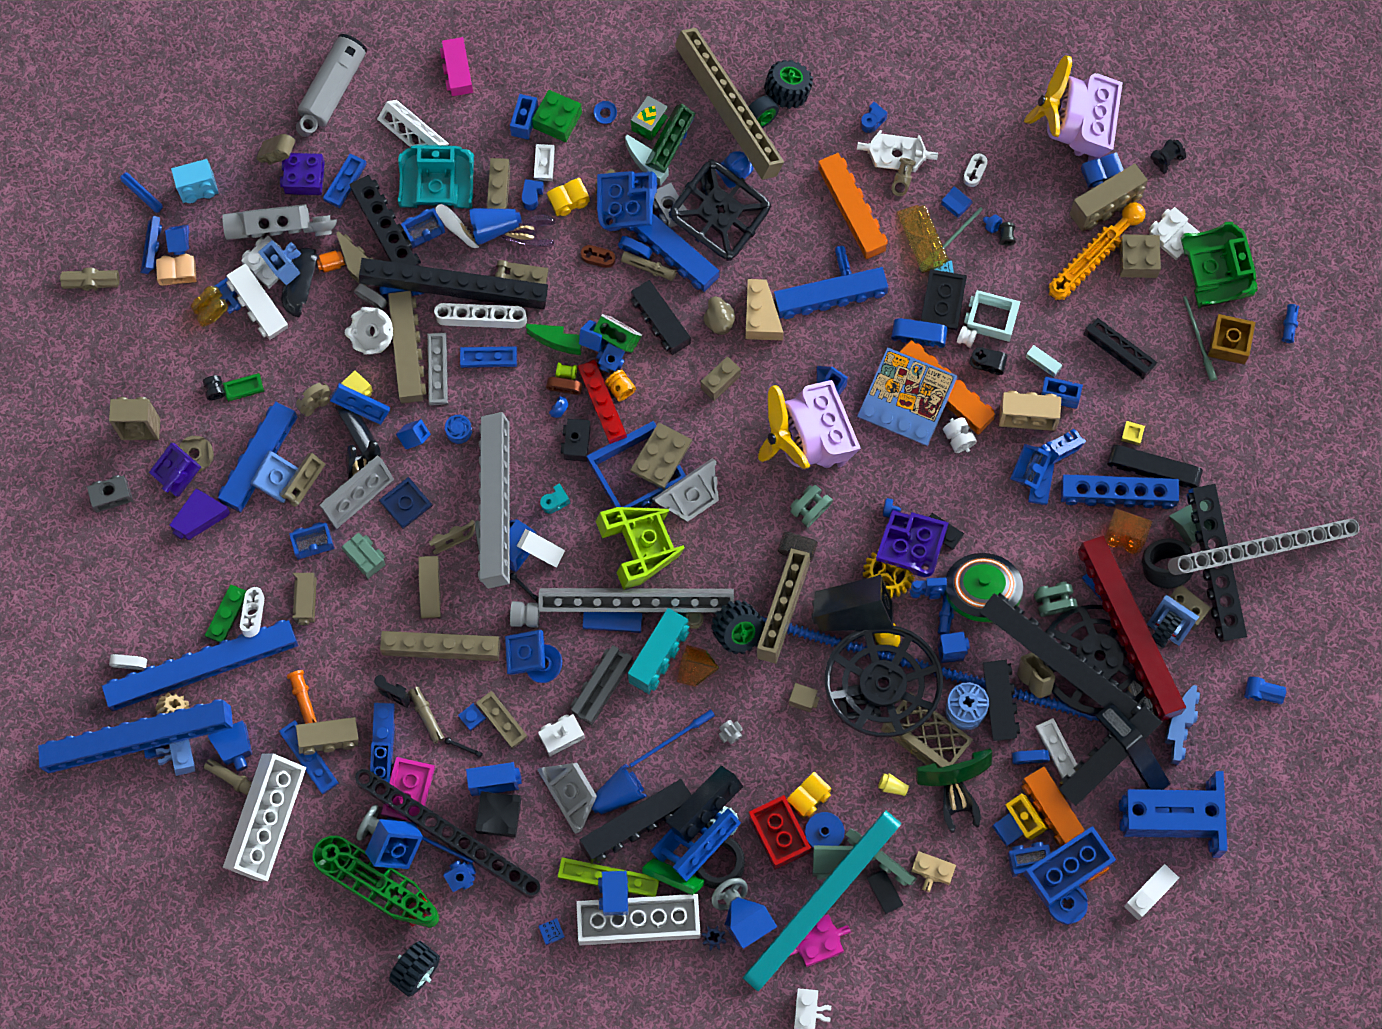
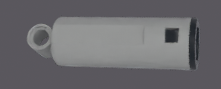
M347 34L338 35L297 111L302 117L296 124V131L299 135L308 137L318 126L323 127L327 125L367 53L366 46L356 38ZM303 122L310 125V130L304 128Z

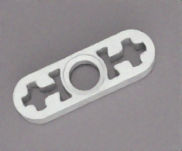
M258 587L250 588L245 593L240 628L245 637H253L260 630L265 597L262 590ZM250 610H257L255 614L248 615V612Z

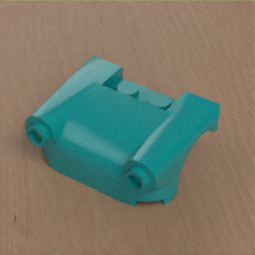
M415 145L400 153L398 158L400 172L399 208H418V205L439 204L454 206V208H473L474 154L470 150L462 149L459 146Z

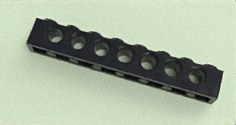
M1216 484L1189 489L1187 501L1192 506L1191 520L1196 526L1195 539L1200 545L1199 552L1211 549L1208 546L1210 539L1215 542V548L1228 546ZM1201 501L1206 502L1208 506L1206 511L1200 508ZM1205 520L1211 523L1212 527L1210 530L1204 527ZM1232 563L1221 565L1217 569L1214 567L1204 569L1203 578L1207 581L1209 588L1207 589V597L1212 603L1211 616L1216 622L1214 629L1216 638H1219L1220 642L1247 637ZM1218 577H1220L1223 580V586L1221 588L1216 585V579ZM1222 596L1227 599V605L1225 607H1223L1220 604V598ZM1226 615L1231 618L1230 626L1224 623Z

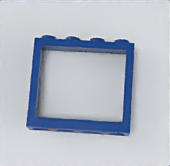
M654 421L627 434V438L608 444L587 455L588 464L614 508L621 507L597 465L649 438L656 428ZM678 465L674 472L677 479L669 482L665 489L658 488L624 507H649L654 497L686 476L681 466Z

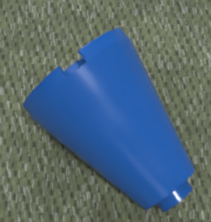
M473 208L469 210L477 245L518 228L519 223H522L520 212L516 213L515 209Z
M627 764L622 765L595 793L597 797L592 806V810L595 813L599 812L602 815L647 797L646 794L641 793L644 791V788L634 772L629 773L626 770L629 768Z

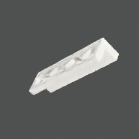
M397 100L387 101L377 120L410 147L415 145L448 146L449 144ZM387 112L392 114L393 122L385 119ZM398 123L405 125L406 133L400 132ZM411 134L418 136L419 144H415L412 141Z

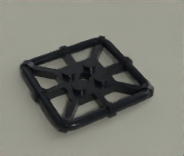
M709 159L694 178L687 182L684 191L672 205L669 218H672L677 225L696 238L695 241L698 243L700 241L718 256L726 259V261H731L739 254L750 237L752 238L756 234V229L767 216L772 206L771 202L747 184L744 178H739L714 159ZM709 170L712 191L706 196L696 186ZM716 170L736 184L730 194L718 186ZM739 188H742L760 203L742 205L733 196ZM690 194H693L702 201L698 209L679 211V208ZM716 207H722L724 213L718 214ZM761 210L749 227L737 219L741 212ZM697 216L706 223V226L699 232L681 217ZM734 225L744 234L731 250L727 231ZM710 227L721 234L724 250L704 236Z

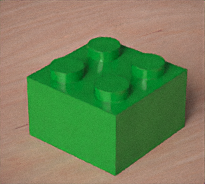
M548 90L532 119L533 128L563 142H567L582 114L581 103Z

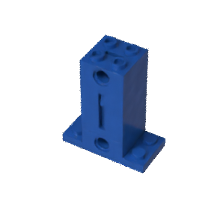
M1215 771L1209 781H1206V790L1128 789L1122 795V800L1119 799V811L1123 812L1119 828L1120 831H1123V837L1211 838L1208 842V850L1212 852V858H1221L1227 852L1224 771Z

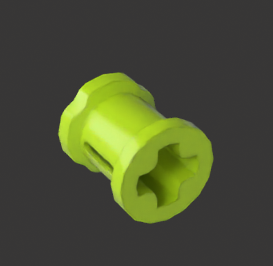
M558 362L556 377L575 380L577 365L567 366Z

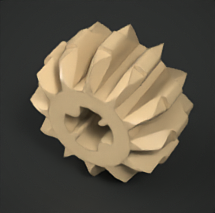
M167 693L159 698L155 711H157V714H168L176 709H188L189 701H184V696L178 697L177 693L173 696Z

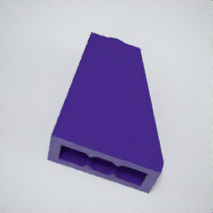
M196 488L169 526L173 530L172 534L181 540L183 537L190 540L229 516L230 511L228 507Z

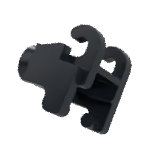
M1170 139L1161 150L1153 151L1150 158L1160 168V171L1165 174L1169 169L1170 161L1175 157L1179 161L1181 159L1184 160L1186 158V151L1179 140Z

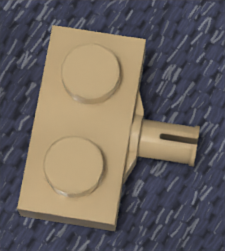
M918 851L911 872L920 874L926 879L922 890L925 891L927 884H929L926 892H930L933 882L950 885L956 865Z

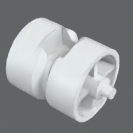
M951 418L950 423L943 428L946 437L951 439L950 444L955 453L965 450L968 453L970 452L969 448L977 443L973 433L968 431L970 427L965 418L955 420Z

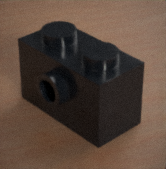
M568 418L567 425H563L565 443H561V454H564V460L587 462L591 431L590 420Z

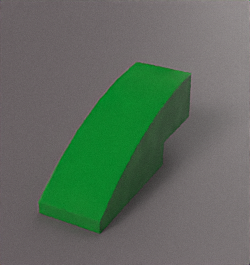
M526 324L527 334L543 345L568 354L581 355L580 335L565 334L563 326Z

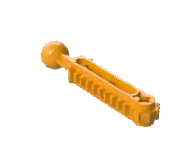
M1137 202L1127 204L1122 210L1123 218L1115 226L1103 227L1102 232L1097 234V239L1093 238L1092 244L1088 243L1087 248H1083L1082 253H1078L1077 258H1073L1072 263H1068L1067 268H1063L1062 273H1058L1057 278H1053L1048 287L1049 295L1055 298V300H1065L1067 296H1070V290L1075 291V285L1080 286V280L1084 281L1085 275L1089 276L1090 270H1095V265L1099 266L1101 261H1104L1105 257L1110 255L1111 251H1115V248L1120 246L1121 234L1129 226H1136L1143 222L1146 214L1143 206Z

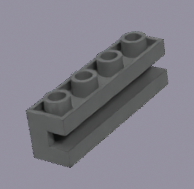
M614 645L604 651L601 657L603 659L601 664L594 667L591 673L593 675L589 682L586 681L583 684L580 697H576L570 706L574 716L591 726L633 662V656L620 652L619 648Z

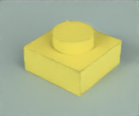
M1126 421L1121 441L1140 446L1145 426Z

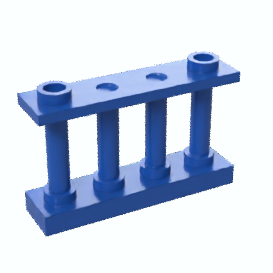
M727 808L722 814L718 812L713 817L716 821L709 828L704 827L699 832L702 836L695 843L692 841L687 843L670 829L650 851L659 861L664 862L667 858L675 864L673 866L674 870L687 882L741 822ZM680 844L689 849L681 858L673 853Z

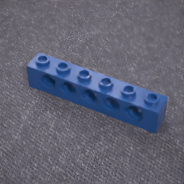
M1063 475L1061 479V502H1066L1067 505L1085 503L1087 506H1095L1097 503H1100L1107 507L1123 504L1124 507L1128 508L1135 507V505H1143L1144 508L1162 506L1163 509H1172L1179 502V479ZM1082 488L1086 493L1080 494L1077 489ZM1096 489H1102L1105 494H1098ZM1115 490L1123 491L1124 495L1116 494ZM1134 491H1141L1143 496H1137ZM1159 491L1162 497L1155 496L1154 492Z

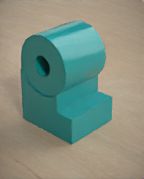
M560 483L553 487L554 493L546 494L540 500L542 510L547 514L555 513L570 504V500Z

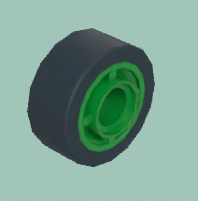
M768 95L756 99L748 106L762 128L770 124L779 112V106Z

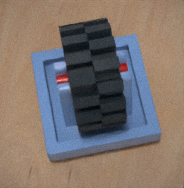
M1166 595L1147 625L1156 630L1152 637L1160 647L1164 648L1169 640L1180 646L1199 616Z

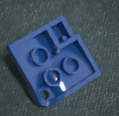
M652 171L597 174V212L601 227L607 231H618L621 228L651 226L655 193H657V175Z

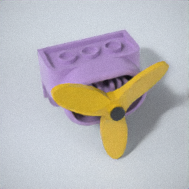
M1065 55L1054 71L1046 95L1040 96L1038 105L1030 111L1024 122L1031 124L1046 116L1048 119L1047 132L1050 138L1069 144L1077 156L1087 154L1088 161L1098 159L1112 151L1114 147L1122 82L1100 74H1092L1084 81L1071 77L1069 75L1072 67V58Z
M832 380L808 385L794 399L787 401L784 400L783 393L777 385L770 387L768 391V418L771 433L768 434V438L760 448L758 454L759 461L763 462L771 459L782 449L789 462L796 467L806 469L812 464H818L824 468H829L837 463L839 468L861 449Z

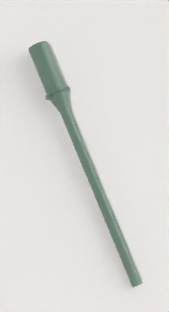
M980 207L938 251L934 252V256L931 253L918 267L919 270L924 273L937 261L939 254L983 209Z
M1184 296L1183 299L1204 357L1203 365L1210 382L1215 381L1217 377L1212 360L1206 354L1187 296Z

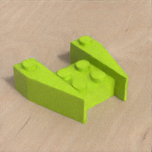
M616 507L599 513L595 522L602 538L623 533L634 559L622 563L616 572L623 590L641 585L676 560L683 552L684 545L676 548L673 547L663 520H665L669 513V509Z

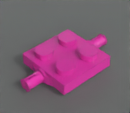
M829 914L819 920L790 956L798 953L803 958L805 966L809 967L844 953L840 943V936L851 933L850 928L846 925L837 929L833 925Z

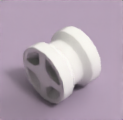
M963 326L956 343H963L968 348H971L977 331H971L966 326Z

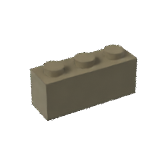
M490 159L487 208L508 209L509 159Z
M355 717L296 725L299 754L311 755L316 751L332 752L338 748L350 750L358 746Z

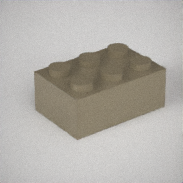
M118 397L117 399H111L109 422L121 440H159L160 417L149 399L145 397H137L136 399Z

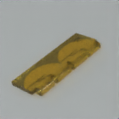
M915 205L897 211L922 273L930 271V269L942 267L943 263L949 261L926 205Z

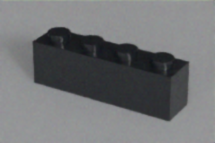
M650 280L631 291L630 301L634 308L640 309L642 319L645 323H650L653 335L660 337L662 340L661 345L666 352L669 351L674 355L691 344L690 335Z
M1007 659L983 662L986 694L989 699L988 710L993 741L1015 739L1017 734H1020L1019 722H1015L1014 717L1018 712L1016 702H1012V695H1015L1014 683H1010L1009 675H1012L1011 663L1007 664Z
M720 766L666 823L677 836L689 843L744 786L734 773Z

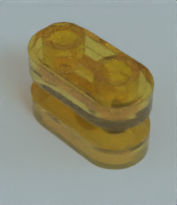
M206 287L204 292L195 298L191 304L194 314H199L197 320L202 327L214 323L228 309L225 299H220L222 293L218 287Z

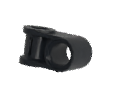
M978 347L974 349L969 363L974 369L991 374L995 373V375H1003L1008 355L1001 351Z

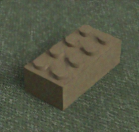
M1134 163L1074 199L1070 216L1082 232L1086 229L1092 230L1101 220L1107 221L1110 219L1114 212H1122L1127 204L1140 201L1146 189L1148 179Z

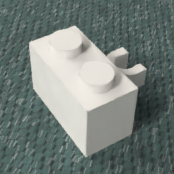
M573 714L562 716L558 719L559 722L553 725L547 724L538 732L549 756L585 739L584 733Z
M798 988L794 1029H815L816 1019L830 1022V1017H824L823 1014L816 1013L823 1012L824 1010L831 1011V1006L829 1005L817 1006L818 990Z

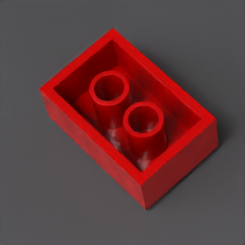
M785 795L748 812V818L774 870L811 852V847Z

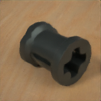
M1004 222L999 225V230H1001L1000 245H1014L1016 243L1014 238L1016 225L1014 223Z

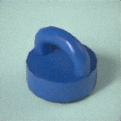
M996 214L991 217H983V221L986 223L985 229L988 232L995 233L999 230V225L1003 222L1001 217Z
M885 499L883 517L890 518L892 510L901 511L900 507L893 506V499Z

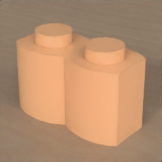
M181 254L175 258L162 256L156 259L157 281L159 285L197 282L196 264L193 256Z

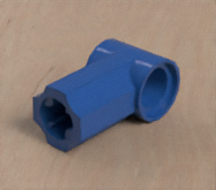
M1248 677L1245 698L1249 699L1250 697L1254 698V701L1265 700L1283 704L1286 687L1267 683L1259 677Z

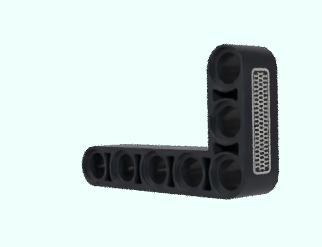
M1112 703L1096 714L1103 727L1122 746L1147 788L1151 790H1164L1171 785L1141 733Z

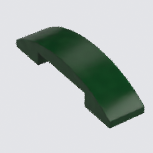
M990 748L972 753V760L938 768L935 763L916 768V782L918 785L945 786L972 779L992 765V750Z

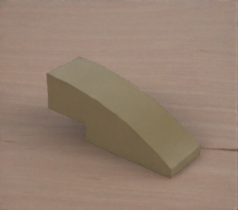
M438 556L419 557L421 619L441 618L440 564Z

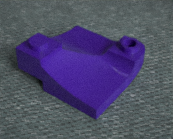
M892 510L876 561L907 569L917 576H931L935 571L949 522L911 512V515ZM922 567H928V570H923Z

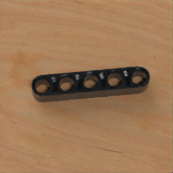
M1112 445L1107 462L1109 467L1115 466L1117 467L1116 469L1130 473L1133 471L1135 474L1149 478L1152 476L1154 478L1179 479V486L1185 488L1187 486L1191 488L1199 487L1203 472L1200 467L1121 445Z

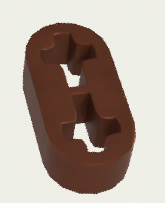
M592 245L584 246L581 250V258L588 264L604 268H610L615 264V255L611 250ZM592 251V255L587 258L585 253ZM607 255L610 256L611 260L604 262V258Z
M548 377L546 389L580 395L582 383L575 380Z

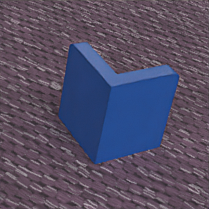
M589 320L580 329L579 344L599 352L607 344V341L602 338L601 334L593 332L596 322Z
M422 419L404 425L396 433L405 449L423 444L431 435Z

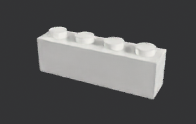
M246 263L227 275V286L232 292L235 290L238 295V302L242 307H247L249 318L252 322L256 321L260 326L258 330L263 337L267 336L271 340L288 329L287 322Z

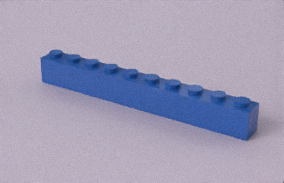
M280 620L271 627H260L258 634L253 637H245L243 634H240L236 639L231 641L223 640L214 647L206 646L194 654L186 653L181 656L182 658L166 660L162 665L156 667H146L144 671L129 673L125 678L109 680L106 682L107 684L102 685L108 708L111 711H115L299 645L290 621Z
M217 699L213 700L212 703L196 704L188 709H176L168 714L160 713L152 718H140L135 722H123L115 727H103L95 732H83L79 736H66L62 740L47 741L45 744L38 745L39 768L49 774L232 729L231 706L224 700Z

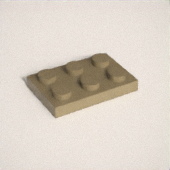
M658 423L632 466L631 472L665 489L690 447L692 439Z

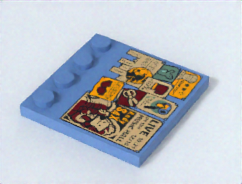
M887 347L857 417L928 446L958 376Z

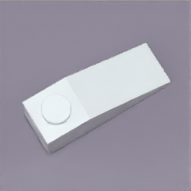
M1164 864L1124 907L1137 920H1140L1179 877Z

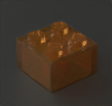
M1115 508L1104 538L1111 547L1120 546L1129 553H1140L1147 540L1153 521Z

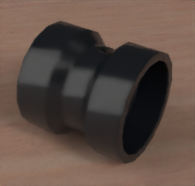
M214 375L203 379L204 388L207 390L205 393L207 400L213 401L225 396V391L221 387V376Z

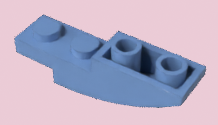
M1193 685L1182 698L1186 709L1181 715L1171 718L1167 728L1165 743L1172 744L1170 764L1178 765L1185 758L1186 748H1183V740L1186 741L1188 729H1185V727L1190 728L1193 723H1196L1198 711H1195V704L1199 702L1200 693L1197 692L1196 685Z

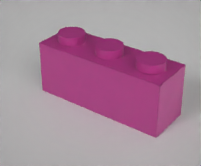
M464 38L443 40V48H440L441 59L446 61V64L442 65L444 75L448 74L449 78L445 80L447 91L451 90L452 96L473 93Z

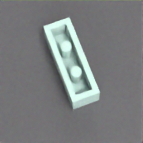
M1034 345L1026 354L1028 360L1053 377L1062 368V364Z

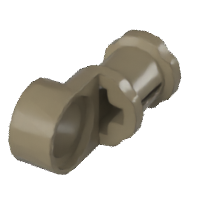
M901 157L899 160L901 162L900 167L895 174L892 184V192L896 196H903L907 193L912 178L910 176L912 168L916 164L911 159ZM901 182L905 185L903 192H898L895 189L897 183Z

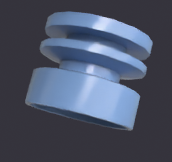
M971 682L955 686L950 692L945 706V714L948 721L961 730H972L978 727L983 722L989 707V699L985 690ZM965 701H967L968 704H971V707H968V705H964Z

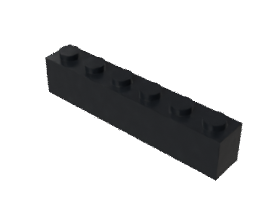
M1145 704L1142 707L1138 705L1131 712L1133 716L1129 719L1144 739L1162 723ZM1110 733L1102 740L1104 744L1099 749L1094 747L1087 754L1089 758L1085 762L1081 760L1073 768L1075 772L1070 777L1065 775L1059 781L1061 784L1059 790L1075 806L1127 757L1122 746Z
M679 779L579 839V845L591 864L594 862L600 863L607 858L609 853H617L622 850L627 842L633 843L641 838L642 833L654 831L658 828L657 824L662 821L666 823L692 794L682 779Z

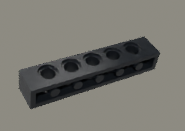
M367 175L350 183L352 194L390 262L419 266L421 261L417 253H412L411 249L413 247L409 239L403 237L404 230L400 223L396 224L394 220L396 216L393 210H388L386 206L388 202L384 194L380 195L378 192L380 188L375 179L372 180ZM369 195H373V196H374V197L371 198V199H367V198H366V197L369 196ZM377 210H382L381 213H378V214H375V213H374V212L377 211ZM384 225H390L389 228H382ZM394 239L399 240L397 243H390ZM402 254L407 255L405 258H399Z

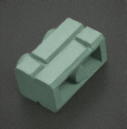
M357 533L341 548L365 577L369 579L386 565L383 560L385 556L379 549L374 550L371 546L373 543L367 535L363 537L360 533Z

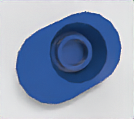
M741 151L730 153L721 162L723 166L739 178L744 179L751 174L754 168L745 153ZM716 170L728 188L736 186L734 182Z

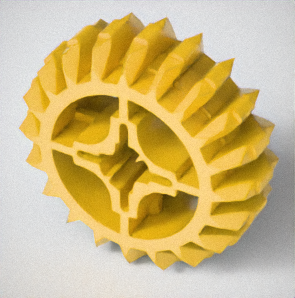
M871 553L872 558H867V564L863 566V569L866 570L863 572V577L870 578L881 575L883 580L890 585L886 587L891 598L893 593H895L896 597H900V591L905 594L907 592L906 588H911L910 582H913L915 579L912 576L913 573L907 569L881 562L882 570L874 575L873 569L879 561H876L877 554ZM886 569L892 572V577L886 573ZM904 571V579L897 584L896 576Z

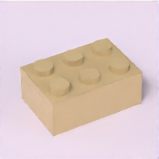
M1017 391L1004 392L1000 403L999 426L1056 431L1060 420L1061 397H1057L1054 394L1037 395L1034 392L1020 394Z

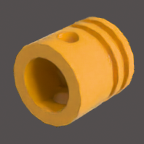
M623 370L614 372L605 381L606 386H608L619 402L631 396L636 390V387Z

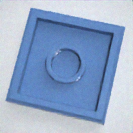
M268 451L250 484L277 501L284 503L286 499L280 496V492L287 486L298 467L274 452Z

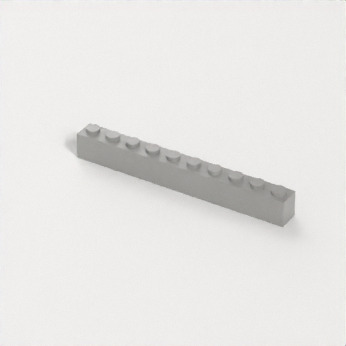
M503 412L482 416L481 425H479L481 440L479 441L481 456H479V464L481 466V472H479V480L481 482L479 496L481 504L478 506L480 521L478 522L480 537L478 538L480 554L478 555L480 571H478V577L480 582H483L488 589L510 584L509 421Z
M540 588L539 612H665L667 608L675 612H717V610L720 611L722 609L721 606H727L728 602L732 601L734 603V589L628 588L623 590V588Z

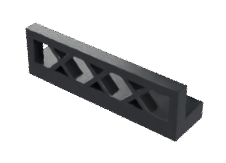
M1099 318L1093 324L1090 323L1085 329V337L1143 380L1158 363ZM1097 324L1104 328L1105 334L1096 328ZM1110 337H1116L1117 339H1119L1120 345L1116 343L1114 340H1112ZM1131 348L1134 351V355H1132L1126 349ZM1140 360H1147L1151 365L1148 367Z

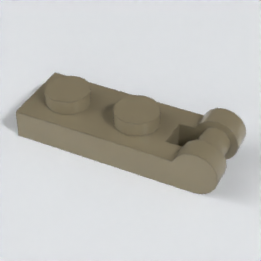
M505 260L497 261L496 267L498 271L495 272V277L542 284L547 283L548 268L510 263ZM505 270H510V275L505 274Z
M308 453L287 486L280 492V496L288 499L292 506H298L326 464L313 453ZM294 489L298 491L296 495L292 493Z

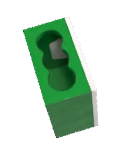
M603 314L593 332L601 334L602 338L628 352L635 350L643 335L611 316Z

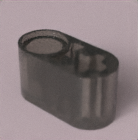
M783 532L777 551L785 556H789L791 548L810 553V562H812L818 542L805 536Z

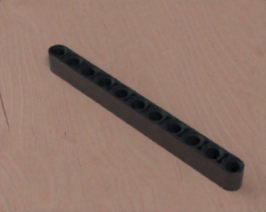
M361 769L356 773L355 781L357 786L409 821L414 822L415 825L458 853L472 859L475 864L524 896L534 898L539 894L540 883L530 874L370 770ZM363 775L370 777L369 782L366 784L359 782L360 777ZM378 786H385L387 788L386 792L382 795L377 794L376 789ZM400 796L403 798V803L401 805H394L392 803L393 799ZM417 807L420 809V813L417 816H411L409 810ZM434 818L437 823L433 827H428L425 824L426 820ZM445 829L453 831V835L450 838L442 836V832ZM461 840H468L470 846L462 849L459 847V842ZM480 850L485 851L487 854L483 860H479L475 856ZM494 862H502L503 868L500 871L494 870L492 868ZM513 872H517L520 875V879L516 882L509 879V875ZM534 883L537 886V890L530 893L526 890V885Z

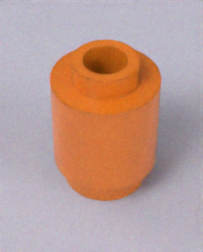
M336 250L318 255L319 259L316 260L318 269L323 270V273L340 269L341 266L345 265L341 251L336 252Z

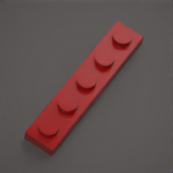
M592 360L577 366L609 444L627 438L625 429L596 361Z

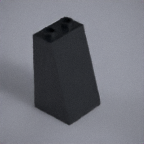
M881 575L815 591L814 600H812L814 613L811 616L813 623L817 624L820 631L893 629L894 603Z

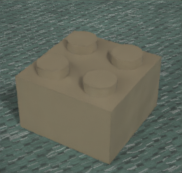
M1122 234L1119 246L1120 277L1158 278L1161 270L1160 235Z

